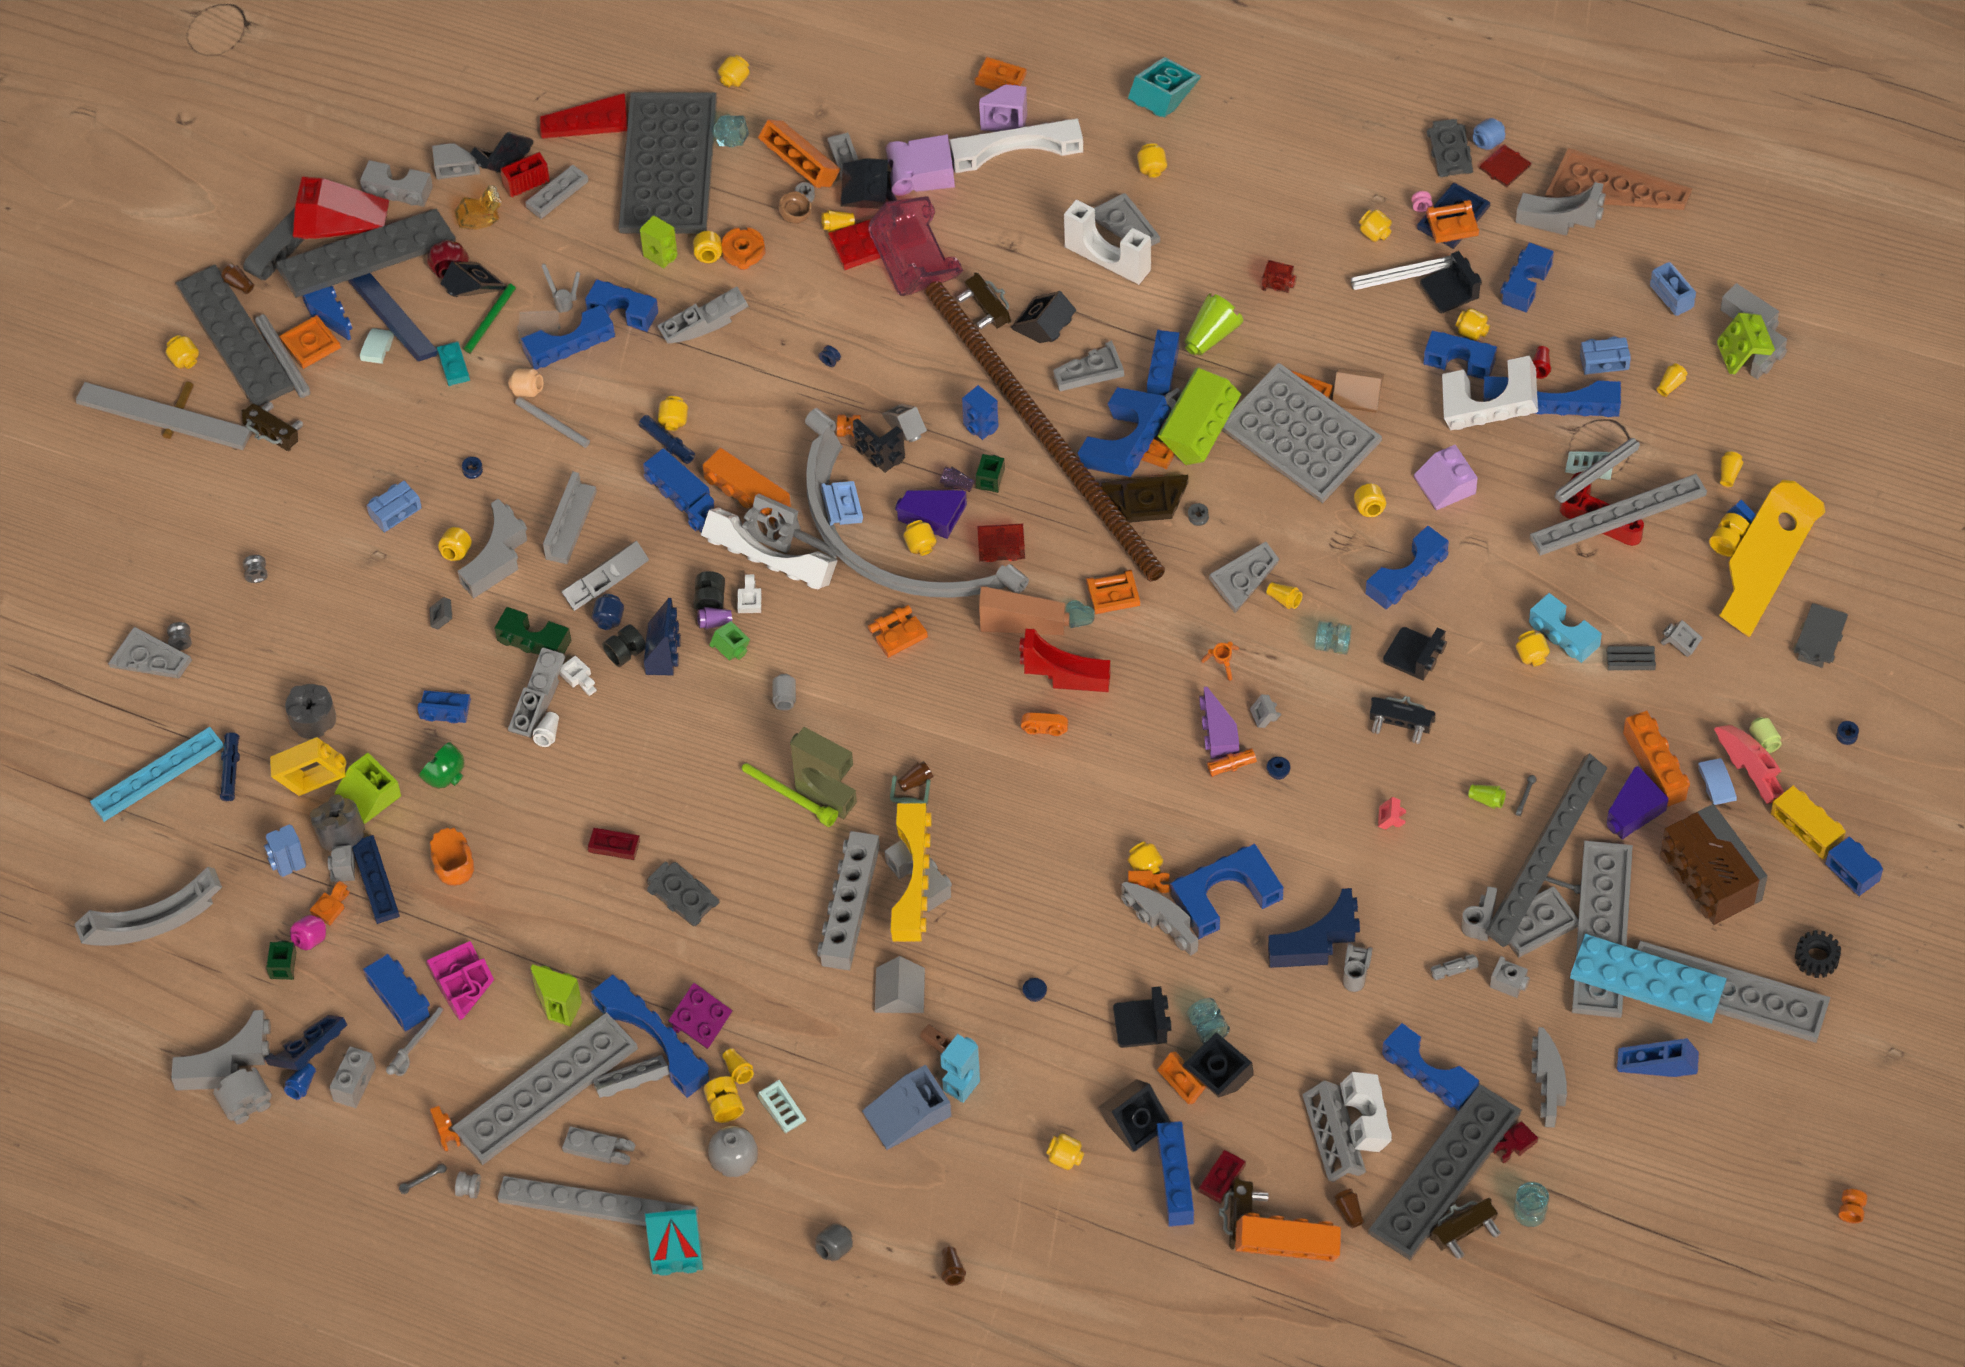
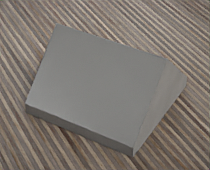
M901 956L877 967L875 1013H924L925 968Z

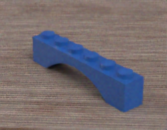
M1484 376L1483 402L1499 397L1505 391L1509 378ZM1596 381L1590 386L1567 393L1537 391L1538 412L1535 414L1619 417L1621 381Z
M612 975L591 991L593 1004L603 1014L607 1012L614 1020L639 1027L658 1042L669 1061L671 1083L686 1098L710 1081L707 1063L702 1058L697 1059L693 1055L691 1047L686 1042L681 1043L677 1039L675 1031L670 1026L666 1028L661 1023L660 1016L655 1011L650 1012L646 1008L644 1000L639 995L634 996L630 992V987L623 979L619 981Z

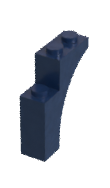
M1352 888L1342 889L1334 907L1315 924L1291 933L1268 935L1270 968L1328 965V957L1333 955L1332 943L1355 942L1356 933H1360L1359 918L1354 916V912H1358L1357 897L1352 896Z

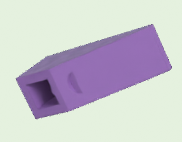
M1204 687V696H1199L1200 710H1205V716H1202V728L1207 730L1208 736H1204L1205 750H1210L1211 759L1223 758L1229 753H1239L1237 724L1210 689Z

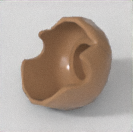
M788 192L780 199L779 213L785 221L791 224L804 222L811 213L812 203L800 192Z

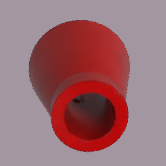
M1539 346L1532 359L1536 368V378L1538 379L1546 378L1551 372L1550 350L1546 346Z

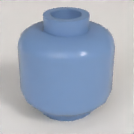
M1494 118L1482 121L1473 130L1474 143L1479 148L1485 150L1493 149L1505 139L1504 125Z

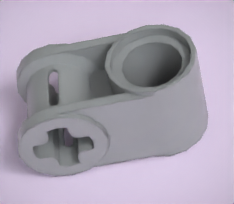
M1348 943L1343 976V985L1348 991L1357 992L1363 989L1371 963L1373 947L1365 949L1354 947L1353 944Z

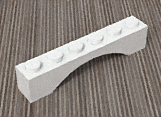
M1078 119L950 139V153L955 173L977 170L983 163L994 156L1016 149H1042L1061 156L1083 152V137Z
M719 507L709 510L701 536L708 538V542L715 545L722 544L728 547L727 550L732 553L747 555V559L752 562L765 563L770 570L783 571L787 573V577L793 580L801 579L807 582V586L820 589L830 584L838 561L837 559L819 551L806 555H786L772 551L751 536L747 529L742 527L743 524L739 516Z

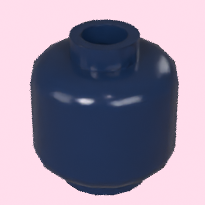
M605 594L595 601L592 620L603 630L615 628L622 621L624 604L616 595Z

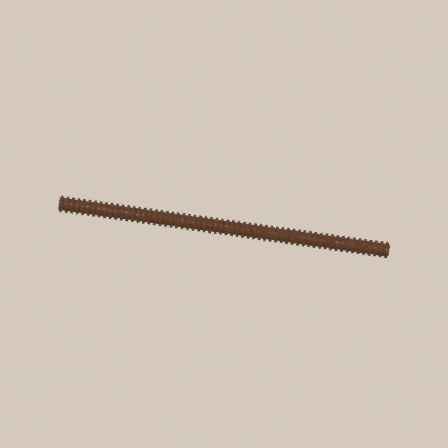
M940 281L929 284L925 289L926 296L936 306V309L940 311V314L947 320V323L954 329V332L958 334V337L965 343V346L969 348V351L976 360L980 362V365L1006 396L1010 404L1013 405L1014 409L1017 410L1018 414L1021 415L1025 423L1028 424V427L1032 429V432L1039 438L1040 442L1043 443V446L1047 448V451L1070 478L1074 486L1077 487L1078 491L1081 492V495L1085 497V500L1089 502V505L1112 532L1113 536L1116 537L1117 541L1120 542V545L1123 546L1128 555L1131 556V559L1135 561V564L1139 566V569L1143 571V574L1147 576L1149 581H1156L1161 578L1165 573V567L1161 565V562L1157 560V557L1138 535L1137 531L1126 520V517L1122 515V512L1118 510V507L1107 496V493L1103 491V488L1099 486V483L1080 461L1079 457L1076 456L1075 452L1072 451V448L1069 447L1064 438L1061 437V434L1057 432V429L1054 428L1049 419L1046 418V415L1042 413V410L1035 401L1031 399V396L1027 394V391L964 313L949 291L946 290Z

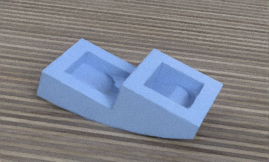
M1719 758L1699 762L1698 770L1706 783V792L1711 802L1717 805L1737 801L1732 781L1723 760Z

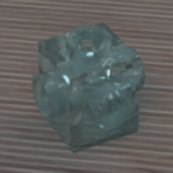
M720 116L713 127V136L717 139L718 146H742L749 135L744 116Z

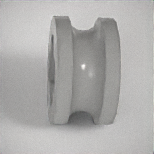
M802 182L796 186L795 192H806L807 195L805 196L810 202L814 201L815 193L812 184Z

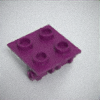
M693 982L668 1021L671 1023V1028L675 1033L683 1031L708 1049L733 1010Z

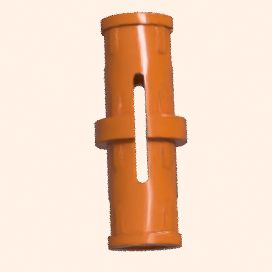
M1250 748L1235 754L1229 753L1226 757L1207 762V767L1211 777L1228 771L1235 772L1237 768L1257 763L1253 749Z

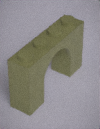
M803 727L799 734H794L790 741L796 792L821 807L830 806L838 811V817L845 819L857 803L856 790L841 782L853 766L852 752Z

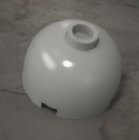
M728 1126L720 1129L712 1136L709 1142L708 1157L714 1170H718L726 1177H739L747 1174L754 1163L756 1164L758 1160V1147L753 1135L746 1129L738 1126Z

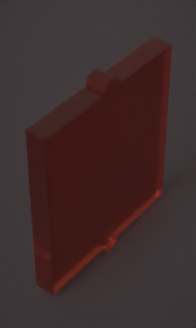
M1504 144L1479 166V169L1489 175L1491 180L1495 179L1507 188L1532 163L1522 157L1520 152H1515Z

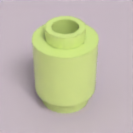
M1759 717L1751 723L1749 728L1750 734L1768 753H1772L1780 748L1782 745L1780 741L1781 736L1769 718Z

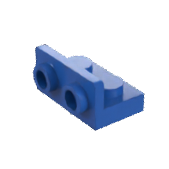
M424 691L422 702L418 703L417 706L419 717L426 721L437 720L449 723H466L471 697L470 694Z

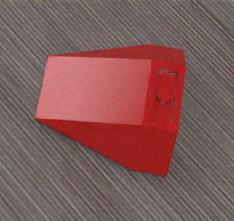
M301 177L295 203L293 237L318 239L364 233L385 226L389 200L324 178Z

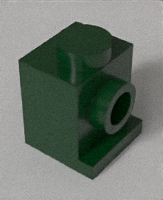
M982 454L976 472V489L999 492V486L1005 470V458L997 455Z
M284 940L270 942L266 965L270 979L294 980L297 954L294 943Z

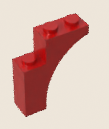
M1025 629V638L1020 637L1019 645L1020 664L1024 665V674L1048 675V679H1053V689L1109 692L1111 660L1087 658L1065 652L1046 642L1035 629Z

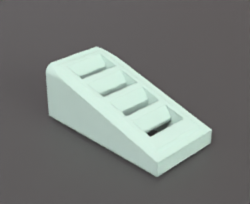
M1569 452L1565 472L1572 474L1584 472L1592 466V463L1598 462L1611 452ZM1574 460H1579L1578 466H1573ZM1583 461L1588 462L1587 466H1583ZM1613 468L1599 478L1611 480Z
M780 1080L758 1093V1099L785 1134L806 1122V1118ZM778 1093L779 1097L772 1101L769 1099V1097ZM783 1100L785 1104L776 1109L774 1105ZM789 1107L791 1111L781 1116L780 1112ZM793 1115L797 1117L794 1121L786 1124V1119Z

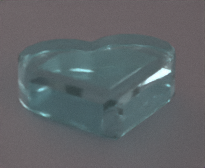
M1070 601L1066 606V612L1070 613V628L1089 625L1095 619L1093 608L1083 606L1080 601Z

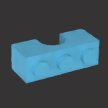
M1548 593L1530 609L1529 623L1535 630L1545 634L1553 644L1563 648L1571 658H1575L1582 663L1600 647L1602 633L1585 620L1575 627H1568L1561 622L1565 620L1567 606Z
M957 1034L941 1054V1068L948 1071L942 1079L943 1091L962 1103L965 1102L980 1082L979 1053L975 1041L969 1037L964 1038Z

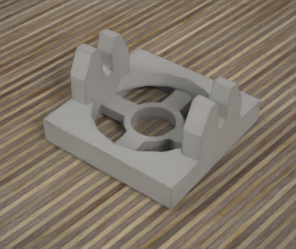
M758 494L755 496L753 507L744 516V519L747 521L743 523L742 527L747 529L757 541L787 553L790 551L799 511ZM764 508H772V513L768 516L760 513V511ZM779 514L783 516L786 524L783 523L782 518L779 516ZM770 517L777 519L779 523L778 528H773L769 524ZM758 520L765 523L768 529L767 535H764L759 529ZM780 530L779 534L782 536L779 539H774L775 532Z

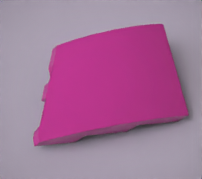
M471 941L426 961L440 991L459 1021L467 1015L494 981L485 959H479Z

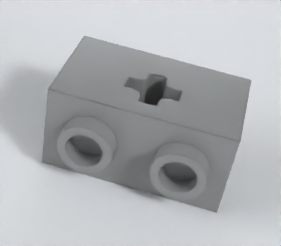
M349 1046L329 1087L334 1102L357 1108L376 1068L372 1053Z

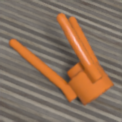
M1231 641L1228 643H1218L1214 649L1208 650V653L1201 659V662L1205 663L1213 656L1217 663L1224 664L1228 680L1231 681L1233 678L1229 661L1232 658V650H1239V647Z

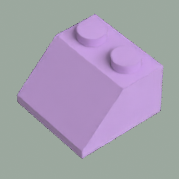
M1003 85L980 99L981 130L999 132L1001 130L1025 127L1027 119L1026 87Z
M1456 445L1436 452L1414 474L1415 480L1435 510L1476 494L1478 478Z

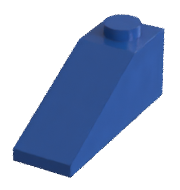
M1688 1038L1623 1047L1618 1049L1617 1070L1623 1073L1667 1077L1698 1074L1699 1052Z

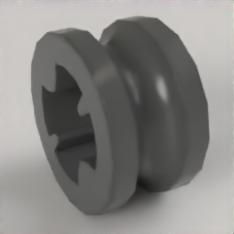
M1196 503L1189 507L1188 518L1190 523L1202 526L1208 522V508L1204 504ZM1196 512H1200V514H1201L1202 516H1201V517H1197V515H1195V513H1196Z

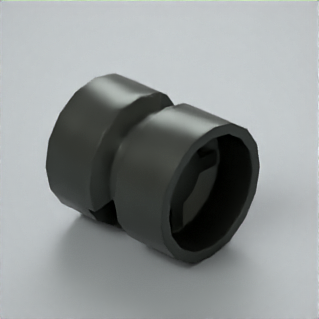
M706 571L696 576L693 604L696 611L703 609V607L723 609L725 578L723 575L713 571Z
M628 624L618 631V636L612 635L602 643V646L609 659L616 666L621 667L631 659V655L637 656L644 651L646 643L639 631L631 624Z

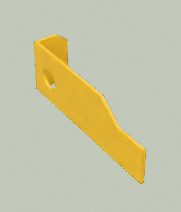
M1781 480L1771 488L1730 558L1728 564L1733 592L1719 616L1747 637H1750L1812 525L1826 512L1823 501L1797 482ZM1781 513H1788L1794 518V530L1787 531L1780 526L1778 518Z

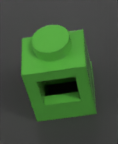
M730 621L715 631L709 646L711 648L716 647L729 661L733 658L740 660L748 651L746 648L750 639Z

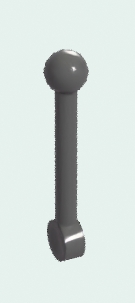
M1529 775L1527 778L1528 784L1518 806L1517 816L1521 817L1531 787L1537 781L1534 775Z
M1546 877L1544 880L1574 890L1576 894L1581 892V885L1574 886L1550 877Z
M439 1164L437 1169L413 1182L401 1184L399 1186L400 1193L407 1194L410 1188L438 1173H445L446 1165Z

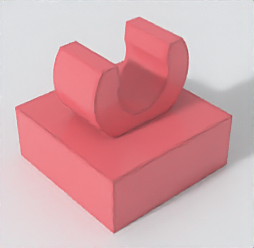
M1391 797L1379 806L1378 827L1386 830L1392 825L1401 827L1405 824L1406 821L1399 818V816L1401 817L1406 813V810L1400 807V799Z

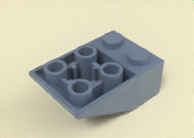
M924 1065L902 1077L862 1110L885 1149L888 1150L951 1117V1104L928 1067Z

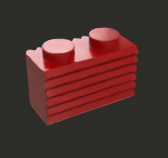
M540 152L500 168L502 183L513 198L523 192L526 193V191L534 189V187L550 182L548 164Z

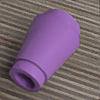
M703 607V609L697 611L698 626L705 630L723 626L732 621L731 610Z

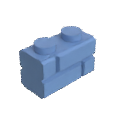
M1667 262L1652 271L1651 288L1670 307L1675 316L1694 307L1696 291L1671 262Z
M1614 336L1607 340L1597 341L1596 339H1589L1581 342L1580 359L1584 375L1629 370L1631 356L1626 338Z
M405 481L393 484L386 493L373 497L369 504H367L370 518L383 532L388 531L422 508L419 496Z
M289 824L280 828V831L275 830L266 834L268 844L264 845V849L273 871L277 869L279 875L284 877L291 874L293 870L298 871L306 867L302 847L293 826Z

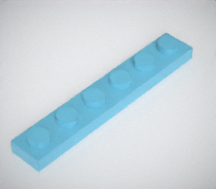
M208 727L91 800V806L105 822L224 747L223 743L211 727Z

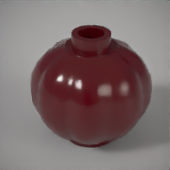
M443 240L434 244L427 257L428 267L439 278L444 277L451 261L469 262V255L463 246L456 241Z

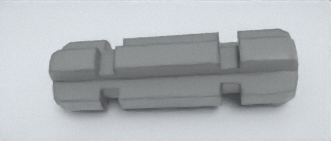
M1474 954L1465 956L1463 960L1459 958L1443 963V966L1440 964L1433 966L1431 974L1434 980H1440L1445 978V975L1450 977L1466 972L1467 968L1469 970L1477 968L1479 966L1478 960Z

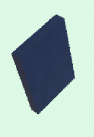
M1453 183L1434 204V208L1461 204L1465 200H1470L1476 222H1478L1490 208L1491 202ZM1460 212L1455 214L1438 216L1436 218L1437 220L1444 218L1461 216L1465 214L1464 212ZM1426 214L1417 224V230L1434 238ZM1462 239L1441 243L1454 249Z

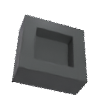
M445 597L430 607V625L437 630L452 620L451 600Z

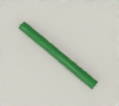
M513 284L507 285L465 345V352L471 353L515 291L516 287Z

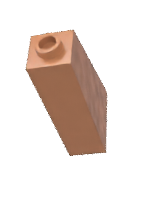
M981 587L979 603L981 632L1025 634V629L1027 628L1035 629L1038 634L1064 635L1065 626H1069L1070 613L1065 612V603L990 587Z

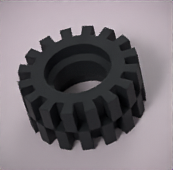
M1813 930L1812 935L1807 932L1805 937L1802 936L1795 952L1796 965H1800L1799 970L1801 972L1807 970V976L1815 973L1814 978H1819V974H1822L1824 978L1827 977L1828 972L1830 975L1834 973V969H1837L1839 964L1841 946H1838L1839 941L1837 939L1833 940L1832 934H1829L1827 937L1825 936L1826 931H1821V935H1819L1817 930ZM1814 948L1822 949L1827 953V958L1823 960L1814 959L1809 955V950Z

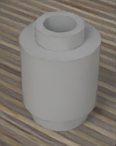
M780 674L772 681L773 703L777 709L790 710L796 702V680L788 674Z

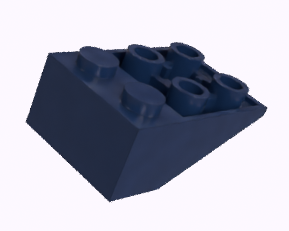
M668 598L648 622L644 655L646 675L674 676V667L679 666L677 647L681 646V633H679L677 607H673L672 598Z

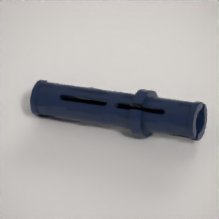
M649 415L641 418L639 427L664 445L670 454L676 455L685 464L693 461L695 452L686 447L679 437H674Z
M231 732L224 735V751L221 753L223 766L220 799L223 801H233L235 799L237 762L240 760V754L238 753L240 736Z

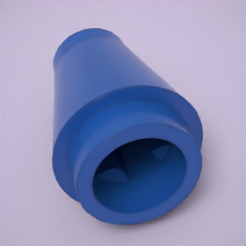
M308 1063L303 1069L297 1070L285 1081V1093L296 1100L306 1096L316 1072L315 1067Z

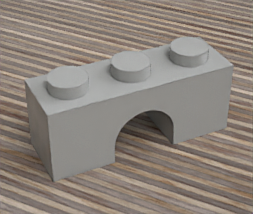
M370 160L360 179L363 192L390 201H399L422 207L425 206L433 188L430 173L410 169L405 178L392 180L389 164Z
M902 840L885 850L886 864L899 879L912 874L913 859ZM931 858L930 868L925 869V875L929 876V889L924 890V896L928 897L927 912L951 898L952 886L950 879L945 874L941 875L936 863Z

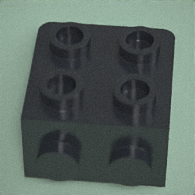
M507 132L494 151L474 147L470 154L476 159L475 163L481 168L501 173L500 168L523 159L529 153L534 141L530 137Z
M1459 250L1451 253L1449 268L1423 278L1420 281L1421 288L1439 313H1445L1478 299L1480 285H1482L1479 274L1474 273L1469 260L1463 257Z
M859 419L853 421L854 446L860 454H865L874 467H879L886 473L892 467L902 463L905 459L903 430L896 426L879 438Z
M1402 627L1385 653L1383 663L1424 681L1429 671L1434 669L1439 654H1442L1447 646V641H1445L1446 631L1437 627L1430 638L1407 627Z
M1161 986L1151 987V999L1120 1002L1113 1005L1119 1047L1127 1048L1167 1043V1031H1172L1170 1016H1165V1010L1169 1009L1167 995H1162Z

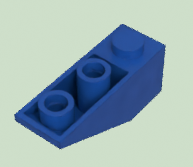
M333 285L302 296L311 317L318 315L328 328L345 339L351 340L349 330L353 328L349 318H344L343 316L345 311L341 301L336 302L335 300L337 295Z

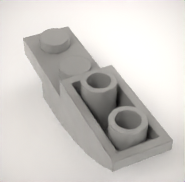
M735 287L698 308L697 304L687 308L659 324L658 328L668 344L700 337L731 323V316L749 306L738 287Z
M635 541L562 590L561 593L573 611H575L646 563L649 558L639 543Z
M546 648L541 649L527 688L524 687L508 727L509 732L528 738L533 735V731L541 722L559 683L558 675L565 659L564 654Z
M1129 882L1121 884L1122 901L1127 907L1131 906L1136 911L1142 923H1147L1152 929L1159 924L1165 934H1170L1174 938L1178 948L1182 951L1185 950L1190 956L1198 951V938L1190 931V916L1179 906L1146 887Z
M1539 1027L1537 1036L1532 1038V1051L1537 1052L1536 1058H1532L1531 1073H1536V1083H1541V1095L1545 1096V1103H1541L1540 1117L1545 1118V1127L1555 1128L1557 1106H1565L1567 1082L1564 1066L1557 1047L1543 1027Z

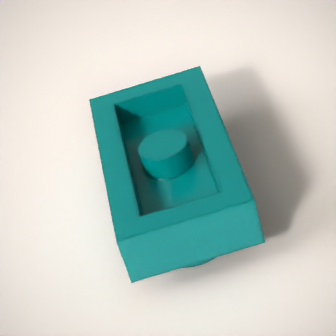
M459 342L437 347L448 386L470 381Z

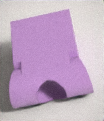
M948 134L912 140L907 144L893 141L886 145L887 160L892 169L890 182L893 194L902 196L910 193L912 190L918 192L955 187Z

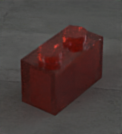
M1023 523L977 526L979 562L1025 559Z

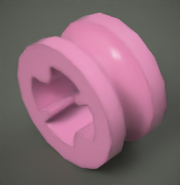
M1426 191L1417 192L1411 197L1413 209L1417 212H1425L1427 207L1432 206L1431 195Z

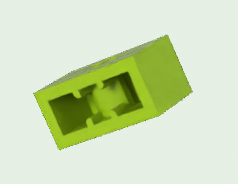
M653 215L640 228L643 256L660 267L665 268L678 255L675 230L673 226Z

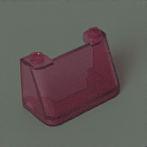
M929 196L885 202L869 222L870 235L900 296H908L923 291L929 284L935 281H940L941 283L957 278L963 272L961 263L956 257L951 256L945 259L929 223L934 218L935 208Z

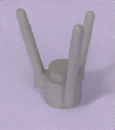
M542 264L543 272L552 291L556 309L560 313L568 312L573 307L572 301L577 299L576 292L580 272H576L571 293L565 289L557 291L546 264Z

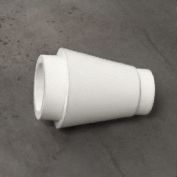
M546 713V716L533 731V740L537 745L548 747L555 742L559 716L556 713Z

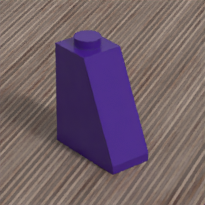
M963 490L906 491L903 498H899L896 503L895 510L897 511L898 521L909 525L914 521L922 520L930 524L935 535L948 539L967 506V496Z
M1636 766L1608 811L1607 826L1613 834H1617L1622 840L1667 810L1669 798L1639 766Z

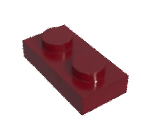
M593 827L587 847L588 852L635 860L640 843V835Z
M1224 1149L1200 1185L1199 1193L1221 1204L1226 1193L1231 1189L1234 1180L1238 1178L1246 1166V1161Z

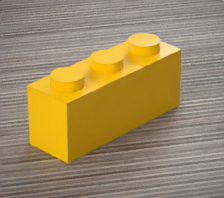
M1794 785L1773 801L1771 815L1822 860L1827 857L1830 850L1844 841L1846 831L1838 821L1830 818L1822 807L1815 805L1805 792L1799 791Z

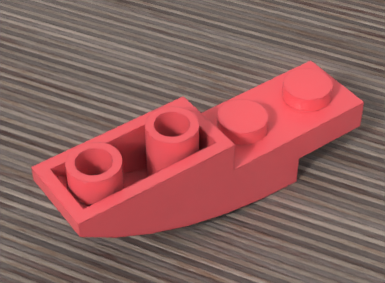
M1732 725L1718 726L1714 729L1719 742L1729 754L1731 762L1737 769H1747L1749 777L1754 781L1760 796L1767 804L1773 803L1774 800L1784 793L1776 778L1782 771L1759 742Z

